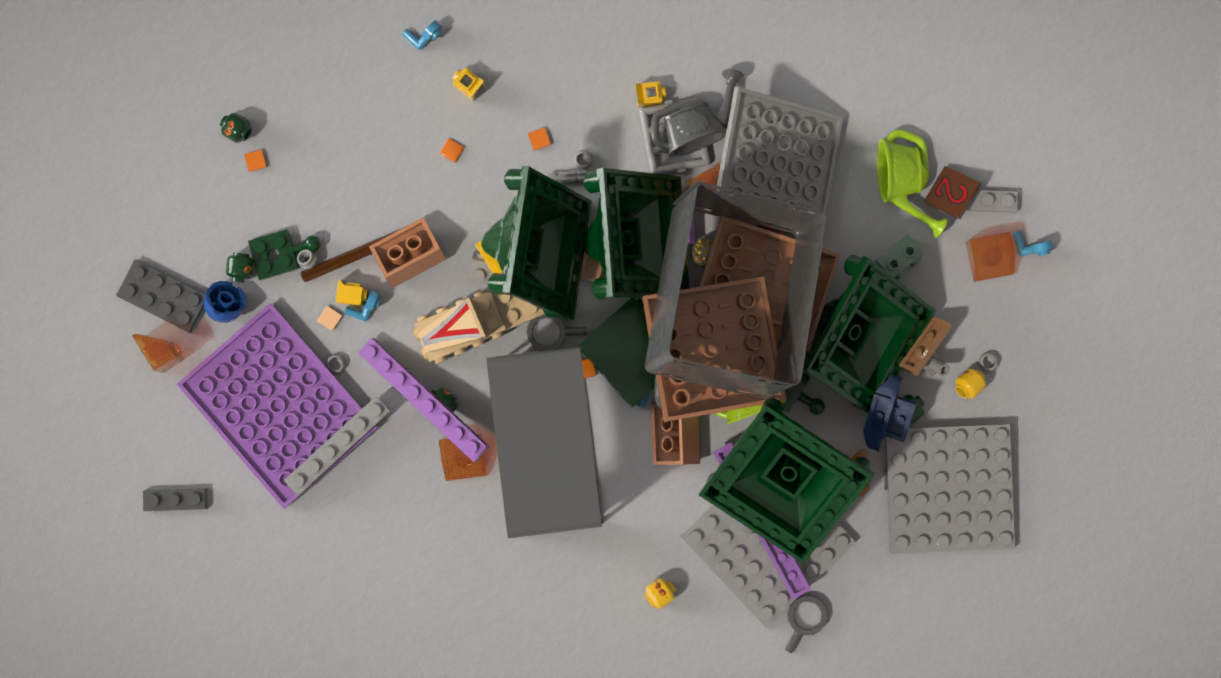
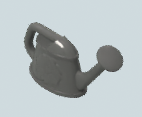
M734 69L723 70L722 76L726 79L727 87L722 107L716 114L712 113L707 103L696 99H687L655 112L651 120V138L653 143L660 149L669 150L668 154L670 157H677L701 150L725 138L734 87L738 81L744 78V74ZM662 117H665L664 123L666 125L668 142H664L659 136V121Z

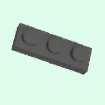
M207 488L143 491V511L207 509Z

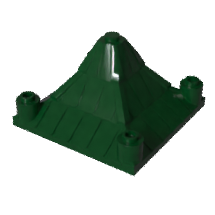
M522 166L521 169H509L504 176V183L509 190H518L517 197H514L504 218L497 221L485 233L481 241L483 251L498 261L503 272L492 274L488 280V288L492 294L511 295L537 306L543 310L547 317L574 321L584 256L582 242L588 229L592 200L530 166Z
M600 168L595 172L587 173L584 178V187L591 194L600 192L601 198H599L596 219L588 227L583 237L582 246L587 255L599 261L606 276L593 281L592 293L599 300L615 297L643 298L646 295L657 294L672 209L676 206L672 203L682 195L681 176ZM687 253L680 290L690 288Z
M851 255L844 263V270L847 275L853 276L852 281L839 299L824 305L815 331L817 335L816 344L812 351L806 349L803 371L811 374L849 400L853 407L868 414L874 394L878 388L893 374L901 375L903 370L899 364L930 323L936 310L870 258Z
M769 398L764 401L760 412L716 471L709 475L706 484L699 492V496L804 564L874 477L875 472L872 471V463L868 458L857 457L854 460L849 458V456L835 449L802 425L788 418V416L782 413V402L776 398Z

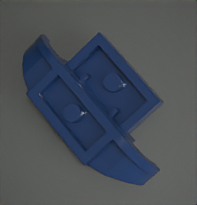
M893 374L874 394L863 429L864 439L869 449L880 452L885 436L901 442L906 440L917 402L897 396L903 380L902 376Z

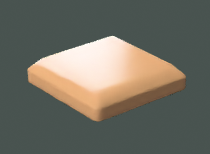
M326 306L317 322L332 331L342 315Z

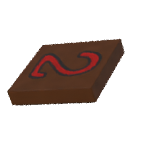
M944 166L924 201L955 218L961 219L979 190L981 183Z

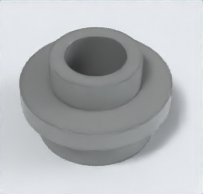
M302 250L297 256L298 265L304 270L313 268L317 262L316 253L314 251Z

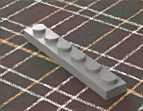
M375 396L284 480L285 483L299 496L391 411Z

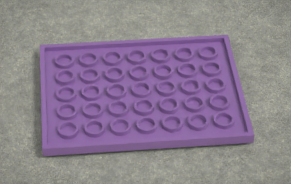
M272 303L267 305L177 383V386L283 509L299 497L284 480L362 409ZM375 425L365 436H363L353 447H351L341 458H339V459H338L329 469H327L317 480H319L325 473H327V472H328L332 467H334L340 460H342L348 453H350V452H351L355 447H357L363 440H365L371 433H373V432L378 428V426Z

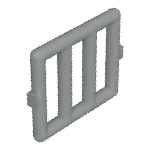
M672 100L664 101V104L643 107L639 110L651 173L665 174L676 171L684 173L687 169L708 166L711 163L709 149L706 147L700 150L701 159L663 166L657 165L656 155L667 153L669 150H663L657 146L654 147L648 115L655 114L658 110L681 101L673 102ZM659 125V133L666 132V125Z

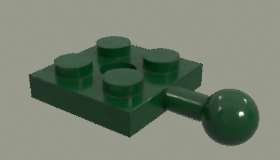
M287 229L248 241L260 281L298 270L299 265L295 253L306 249L317 251L321 246L320 239L315 235L308 236L305 242L293 245L289 230ZM273 249H276L279 253V257L275 261L269 259V252Z
M802 373L799 384L785 390L786 403H783V410L789 413L798 399L809 406L812 414L819 415L824 412L825 403L821 399H812L802 393L810 380V377Z

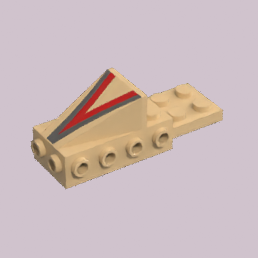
M483 290L474 294L475 298L473 299L464 298L455 302V307L448 309L446 306L436 310V315L429 317L427 314L417 319L418 322L414 324L416 329L413 330L416 340H421L424 348H421L424 359H429L431 363L435 362L437 365L447 361V357L452 354L456 357L465 353L466 348L471 346L477 348L486 344L485 340L490 338L493 340L505 336L504 332L545 315L541 308L511 295L486 293Z

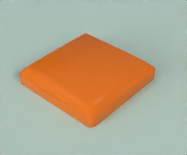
M545 128L528 133L534 151L551 145Z
M448 138L440 154L456 163L464 146Z
M262 150L244 154L249 172L267 167Z
M588 359L581 360L584 379L596 376L593 364Z

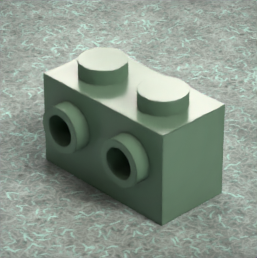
M907 234L874 262L898 280L906 273L904 269L907 266L911 265V267H914L922 260L920 256L924 252Z

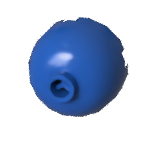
M218 281L211 284L203 300L207 315L219 323H228L236 320L243 313L247 303L243 290L240 287L232 286V283L228 281Z

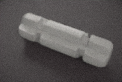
M559 172V174L549 173L547 176L561 184L576 183V181L581 183L584 182L587 172Z

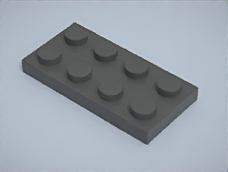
M134 260L116 296L191 333L204 308L203 300L205 294Z

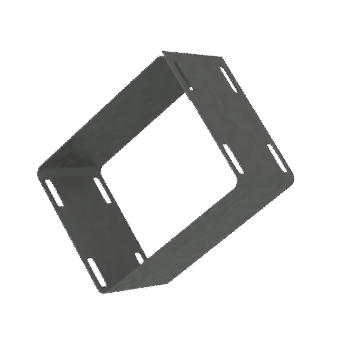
M696 181L672 203L676 206L672 209L645 369L647 372L659 376L767 399L799 384L802 378L827 218L823 212ZM708 188H713V189H717V190H721V191H725V192H729V193H724V192H720V191H716V190H712V189H708ZM787 206L815 212V214L790 209ZM694 211L792 233L795 236L796 242L773 380L675 358L670 353L671 338ZM764 223H771V224H775V225H779V226L791 228L792 230H787V229H783V228H779V227L767 225V224H764ZM675 360H677V361H682V362H686V363H691V364H695V365H699V366H703V367H698V366H694V365H689V364H685V363H680V362H676ZM656 372H661V373H665V374H670V375H674V376H678V377H673V376H669V375H664V374H660V373H656ZM759 379H761V380H766V381H770V382H773V383L760 381ZM740 391L750 392V393L759 394V395H763V396L753 395V394L744 393V392H740Z
M580 346L486 358L508 539L602 527L603 520Z

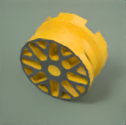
M709 237L701 238L693 245L691 251L692 258L698 266L706 267L714 239Z

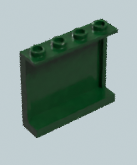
M630 298L578 346H580L581 352L631 408L655 388V374H651L645 369L649 333L643 301L640 298Z

